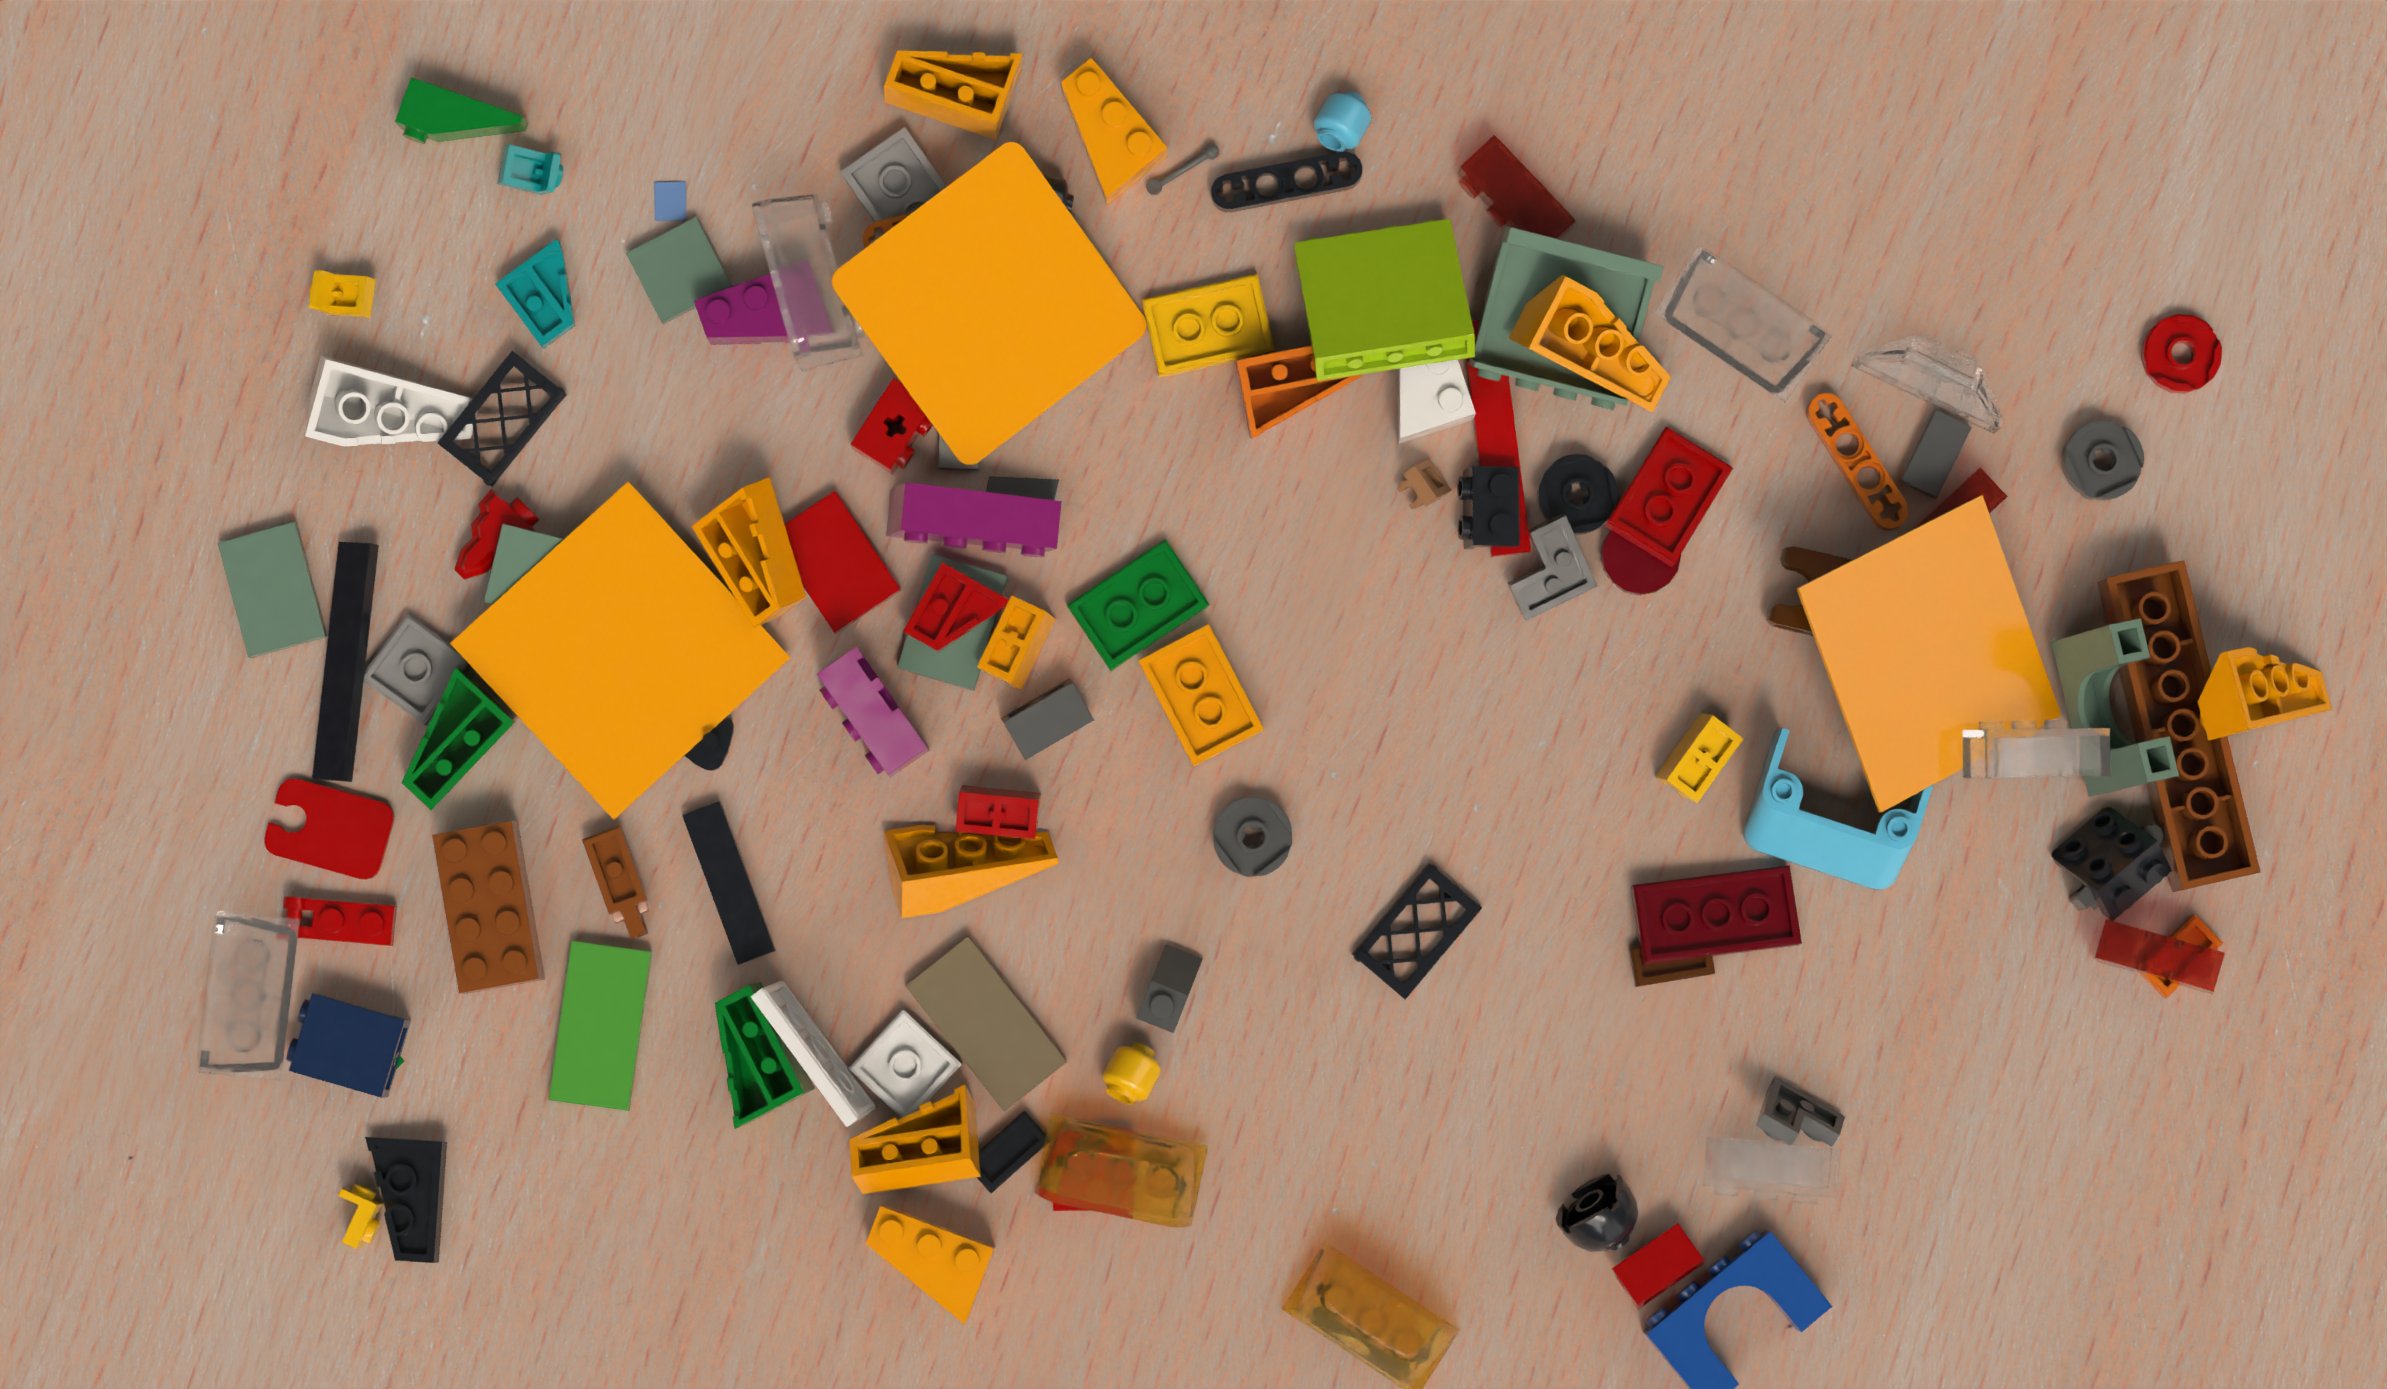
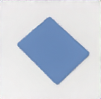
M655 182V221H685L686 182Z

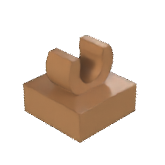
M1430 458L1403 474L1406 480L1402 481L1397 488L1399 492L1409 487L1414 489L1417 499L1409 505L1411 509H1416L1422 505L1428 506L1452 491Z

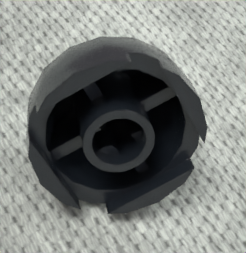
M1605 1174L1588 1181L1571 1194L1577 1200L1568 1209L1564 1204L1558 1209L1555 1219L1560 1230L1575 1246L1589 1252H1601L1609 1249L1617 1250L1623 1247L1629 1241L1630 1234L1635 1227L1638 1217L1636 1199L1630 1187L1620 1175H1617L1616 1180L1610 1174Z

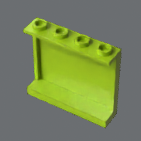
M1451 219L1427 220L1418 224L1388 226L1378 230L1349 232L1339 236L1309 238L1305 241L1294 242L1295 266L1300 279L1317 381L1475 357V334Z

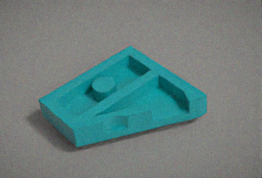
M557 239L495 283L543 349L576 326L563 249Z

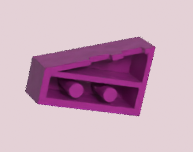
M807 261L693 300L706 338L711 345L771 342H836Z
M854 647L817 673V676L824 684V687L819 689V691L832 709L839 705L847 719L842 724L853 740L856 742L862 738L870 749L865 754V757L877 774L885 771L891 778L930 751L857 647Z

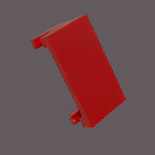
M962 785L958 796L955 831L1035 839L1041 793Z
M1677 1223L1613 1267L1612 1271L1639 1310L1704 1265V1259Z

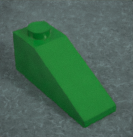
M412 77L395 119L396 124L404 130V137L425 144L427 139L444 142L524 132L528 126L527 121L521 115Z

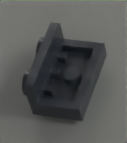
M1471 466L1464 470L1463 476L1459 477L1457 484L1458 498L1463 500V516H1460L1458 519V537L1464 541V549H1474L1476 547H1519V467Z

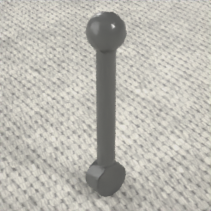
M1209 144L1205 147L1203 153L1159 180L1150 179L1146 184L1147 191L1151 195H1158L1162 191V186L1206 159L1213 160L1219 155L1218 147L1214 144Z

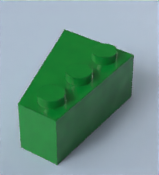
M761 982L750 984L715 1002L722 1053H725L728 1072V1091H731L734 1110V1129L745 1126L815 1089L806 1071L752 1000L751 996L763 988Z

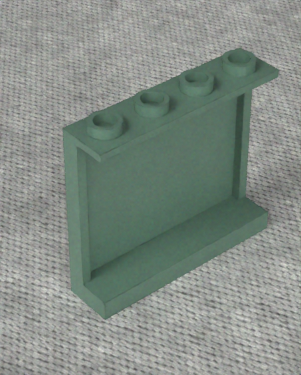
M1504 226L1475 337V357L1470 358L1468 365L1478 368L1477 376L1500 381L1501 375L1516 378L1515 385L1526 389L1538 391L1539 384L1554 387L1553 395L1576 401L1577 394L1592 397L1591 405L1614 410L1615 403L1627 406V399L1508 338L1526 303L1561 275H1564L1598 293L1605 301L1604 304L1617 318H1620L1627 326L1626 329L1639 343L1655 281L1660 282L1664 266Z

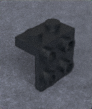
M2111 807L2103 808L2054 849L2051 854L2058 866L2091 890L2102 914L2112 922L2172 872L2158 841Z

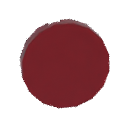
M1612 530L1604 539L1601 551L1603 571L1611 582L1623 592L1639 596L1656 593L1668 585L1678 572L1681 559L1680 555L1674 566L1670 567Z

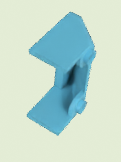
M1781 728L1775 731L1743 828V837L1746 844L1754 851L1866 888L1881 890L1891 886L1896 881L1917 838L1933 785L1913 795L1908 811L1893 809L1883 814L1877 824L1875 834L1800 810L1799 806L1803 797V786L1800 780L1794 774L1778 769L1790 730Z

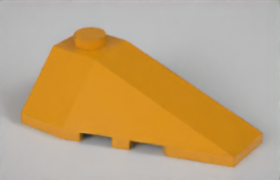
M1561 275L1526 303L1508 339L1653 413L1671 377L1643 345H1640L1626 329L1627 326L1620 318H1617L1604 304L1605 301L1598 293Z
M2251 647L2220 653L2198 700L2200 722L2206 731L2208 741L2332 710L2322 671L2295 662L2290 664L2280 662L2279 657L2272 654L2262 656L2257 654V649Z
M917 825L884 830V842L892 892L902 918L945 911L1058 864V856L1048 832H1036L1035 839L968 832H936V825Z

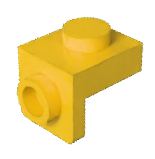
M314 270L309 290V308L331 316L370 318L376 279L368 276L339 275L324 270Z
M354 1183L352 1189L349 1187L340 1188L338 1196L358 1205L342 1240V1243L358 1249L363 1248L365 1242L371 1244L375 1239L381 1222L377 1221L376 1218L383 1203L374 1199L376 1192Z

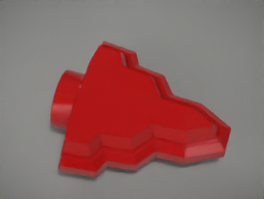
M490 489L479 502L480 514L471 524L472 538L461 549L454 568L464 580L486 574L492 568L502 523L535 531L533 526L540 519L518 497L509 504L495 490Z

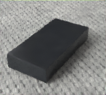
M1024 1110L979 1150L980 1177L976 1178L990 1193H993L1046 1146L1051 1139Z

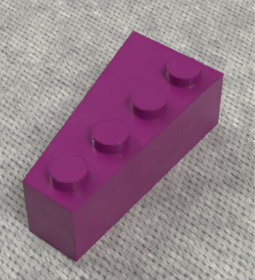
M904 482L891 489L886 537L904 538V541L911 543H928V540L943 542V546L953 548H967V544L982 545L983 551L1006 553V548L1021 549V555L1045 557V552L1057 549L1062 501Z

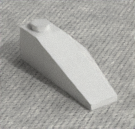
M321 355L310 393L304 436L344 447L365 444L439 441L473 398ZM467 424L454 440L470 439L473 431L472 424Z

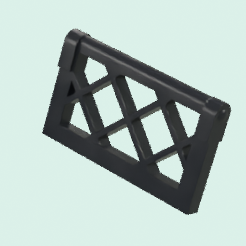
M511 351L437 444L483 479L486 485L493 487L567 394L563 388L557 387L515 352ZM513 367L524 375V387L501 389V381ZM528 379H530L536 385L529 386ZM542 389L551 396L537 414H532L530 390ZM525 390L528 414L504 417L501 393ZM497 393L500 417L476 420L475 413L491 394ZM529 418V425L514 444L507 445L505 421ZM501 421L503 445L479 448L476 424ZM467 424H472L475 448L462 449L453 442ZM504 449V456L492 471L481 464L480 451ZM476 452V459L468 453Z
M1428 863L1363 942L1353 951L1352 955L1357 962H1361L1406 1000L1480 912L1482 907L1438 871L1435 865ZM1429 879L1439 887L1440 899L1416 901V894ZM1444 892L1451 898H1444ZM1456 901L1465 911L1453 926L1447 927L1445 902ZM1440 903L1442 927L1419 929L1417 905ZM1407 905H1412L1414 929L1391 931L1390 925ZM1443 931L1442 939L1426 957H1421L1419 933ZM1415 933L1417 957L1393 959L1391 935ZM1387 935L1389 960L1377 961L1368 951L1381 936ZM1417 961L1416 970L1405 983L1394 975L1393 963ZM1382 964H1389V970Z

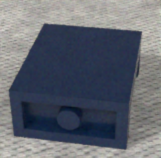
M312 993L310 1000H304L299 1012L298 1022L303 1023L299 1038L292 1039L287 1052L286 1060L291 1062L289 1071L380 1098L388 1097L411 1020Z

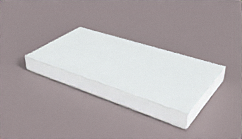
M780 980L763 987L751 996L752 1000L846 1127L854 1124L876 1109V1105L784 981Z

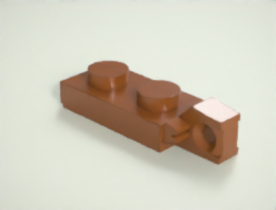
M619 825L582 839L608 913L613 916L615 923L625 922L630 938L636 939L648 934L642 916L643 913L650 911L647 903L648 898L622 827Z

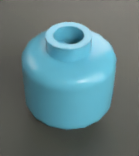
M1346 91L1345 93H1332L1325 99L1314 119L1317 139L1323 146L1332 151L1343 152L1344 150L1354 149L1361 142L1372 121L1371 112L1365 105L1364 98L1355 92Z

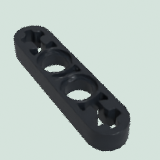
M1339 152L1225 174L1214 181L1211 188V200L1220 211L1237 212L1346 191L1354 188L1360 182L1362 163L1355 154ZM1342 161H1346L1348 167H1355L1356 171L1351 173L1350 180L1343 181L1341 175L1329 176L1331 185H1323L1324 173L1320 165L1327 164V172L1338 170L1339 163ZM1309 168L1316 173L1317 183L1312 188L1303 189L1296 184L1295 174L1300 169ZM1263 176L1274 177L1279 184L1278 191L1272 196L1261 195L1256 189L1257 180ZM1250 179V193L1254 200L1246 201V192L1234 195L1233 203H1227L1225 197H1218L1217 193L1223 192V185L1230 184L1232 190L1243 189L1245 186L1243 180Z

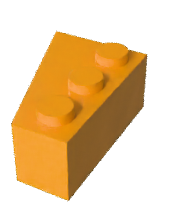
M770 477L742 487L691 526L754 628L781 617L806 598Z

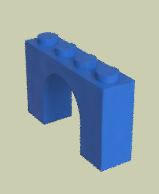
M1757 1229L1752 1231L1739 1242L1738 1245L1742 1250L1731 1259L1726 1255L1722 1256L1707 1269L1711 1274L1699 1285L1695 1280L1692 1281L1676 1295L1680 1300L1669 1310L1664 1306L1661 1307L1645 1321L1649 1327L1643 1333L1689 1389H1734L1739 1385L1737 1380L1711 1350L1705 1336L1704 1322L1707 1310L1714 1299L1722 1292L1738 1286H1751L1760 1289L1769 1296L1793 1327L1800 1332H1803L1833 1307L1771 1231L1764 1230L1761 1234Z

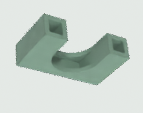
M2141 618L2110 624L2051 642L2088 796L2092 797L2179 776L2170 736L2141 743L2133 742L2119 730L2110 708L2109 689L2115 672L2126 664L2150 658Z

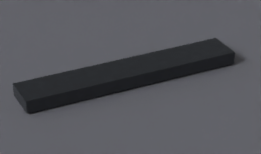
M339 542L312 779L352 782L379 548L377 544Z

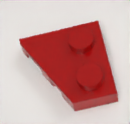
M942 562L904 628L903 633L940 652L1004 609L1009 599Z

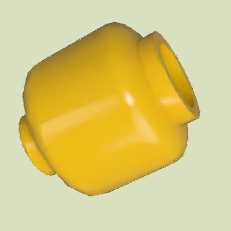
M1133 1043L1132 1047L1120 1046L1116 1048L1102 1074L1103 1083L1107 1086L1106 1093L1115 1100L1127 1105H1134L1136 1101L1142 1102L1148 1099L1161 1074L1160 1065L1153 1058L1155 1052L1140 1043Z

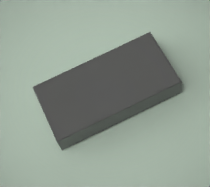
M1936 409L1900 482L1936 499L1972 427Z

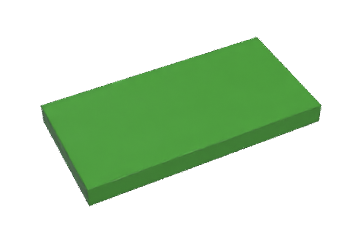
M571 941L549 1100L630 1111L652 952Z

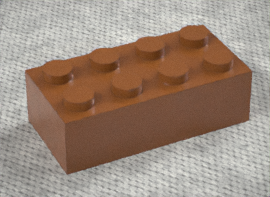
M511 820L432 835L459 993L469 994L545 980L519 824Z

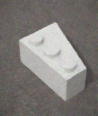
M1458 360L1398 369V444L1474 419L1476 412Z

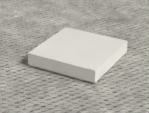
M902 1010L848 1069L903 1118L920 1110L919 1106L927 1103L962 1063L905 1010Z

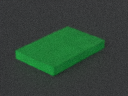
M1166 539L1067 604L1068 609L1110 672L1210 606Z

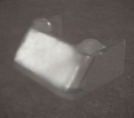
M817 194L766 199L752 203L790 347L801 371L804 372L863 356L858 338L865 337L864 331L831 285V278L837 270V265L827 233L826 224L833 223L827 199L820 201Z

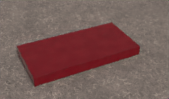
M1790 865L1631 886L1642 965L1792 947L1802 944Z

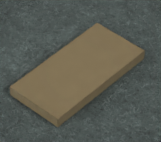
M969 936L905 985L1004 1112L1067 1063L1066 1059Z

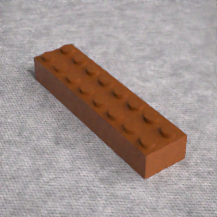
M2182 560L2115 575L2097 582L2107 625L2141 618L2150 658L2126 664L2118 669L2136 743L2170 736L2179 776L2146 784L2156 825L2158 824V827H2162L2161 829L2164 834V841L2161 842V847L2172 869V872L2168 874L2172 892L2261 873L2228 736L2208 741L2206 731L2200 722L2198 700L2212 671L2185 561Z

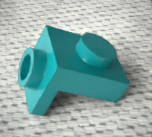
M510 144L505 145L497 184L539 195L552 193L555 187L557 188L560 185L563 177V165L560 164L561 153L550 152L546 154Z

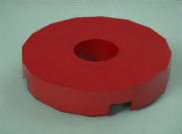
M2176 314L2162 319L2148 331L2142 343L2141 361L2146 375L2156 386L2170 393L2186 394L2201 389L2215 377L2221 365L2222 346L2220 340L2217 339L2213 328L2206 321L2194 315ZM2182 343L2190 348L2192 357L2188 364H2179L2173 359L2172 348L2175 344Z

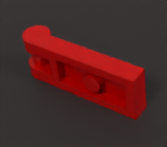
M287 896L283 898L286 918L285 924H281L280 936L393 946L397 906ZM302 910L314 911L312 927L301 926Z

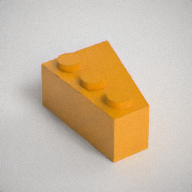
M897 50L884 84V103L996 140L1022 72L1023 53H1010V56L985 55V52H973V55H951L947 51Z
M1092 57L1061 82L1063 96L1108 206L1167 158L1168 147Z
M965 1084L954 1089V1094L933 1104L929 1101L920 1105V1110L899 1120L895 1117L849 1139L851 1177L862 1194L980 1177L976 1107Z
M884 1204L879 1207L866 1245L964 1325L967 1323L995 1246Z

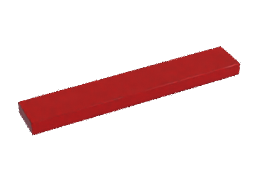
M1472 320L1475 337L1480 320ZM1465 358L1470 397L1476 412L1473 422L1479 466L1519 467L1520 546L1516 548L1490 547L1491 558L1531 553L1509 376L1501 375L1500 381L1477 376L1478 368L1468 365L1470 358Z

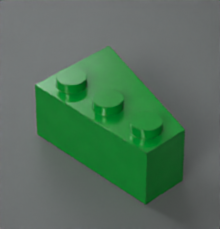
M455 667L401 783L432 810L508 731L516 720L459 667Z

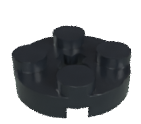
M1584 454L1568 455L1556 460L1544 473L1538 487V504L1543 516L1549 520L1563 513L1566 515L1574 535L1587 534L1599 529L1609 519L1618 501V486L1612 472L1606 466L1604 467L1601 462ZM1573 484H1579L1581 490H1588L1589 496L1583 499V505H1576L1574 500H1568L1567 493L1572 491Z

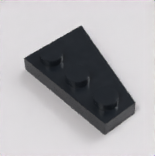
M365 1137L368 1151L372 1152L376 1184L377 1187H380L386 1210L384 1217L395 1261L439 1263L447 1142Z

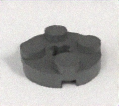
M2106 420L2093 421L2074 432L2065 444L2062 451L2063 471L2069 484L2082 497L2089 500H2112L2124 495L2135 486L2144 464V452L2137 436L2125 426L2121 427L2116 423H2110L2112 421ZM2097 450H2101L2104 455H2112L2113 461L2108 464L2109 471H2104L2101 467H2095L2093 461L2097 458L2095 453Z
M1241 798L1229 804L1218 816L1213 831L1214 849L1220 861L1232 872L1245 877L1264 876L1278 869L1287 859L1292 845V826L1285 812L1275 803L1261 798ZM1249 826L1252 830L1260 828L1264 834L1260 837L1262 842L1260 847L1256 848L1253 844L1246 847L1242 843V840L1246 837L1243 831L1246 827Z

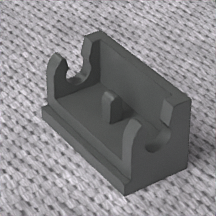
M1070 678L1001 718L1025 760L1094 721Z

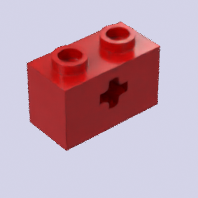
M893 378L850 445L854 451L893 475L898 467L902 470L905 469L915 453V449L911 446L917 436L921 434L925 437L933 425L903 384ZM900 419L903 420L902 426L905 433L903 435L896 433L891 438V432L887 425L890 422L897 424Z

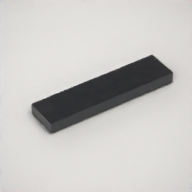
M719 801L682 815L737 965L775 952L774 943L721 802Z

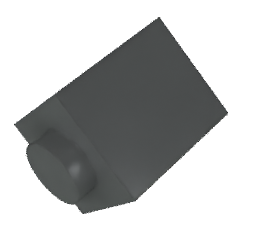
M1165 945L1136 1019L1174 1033L1203 959Z

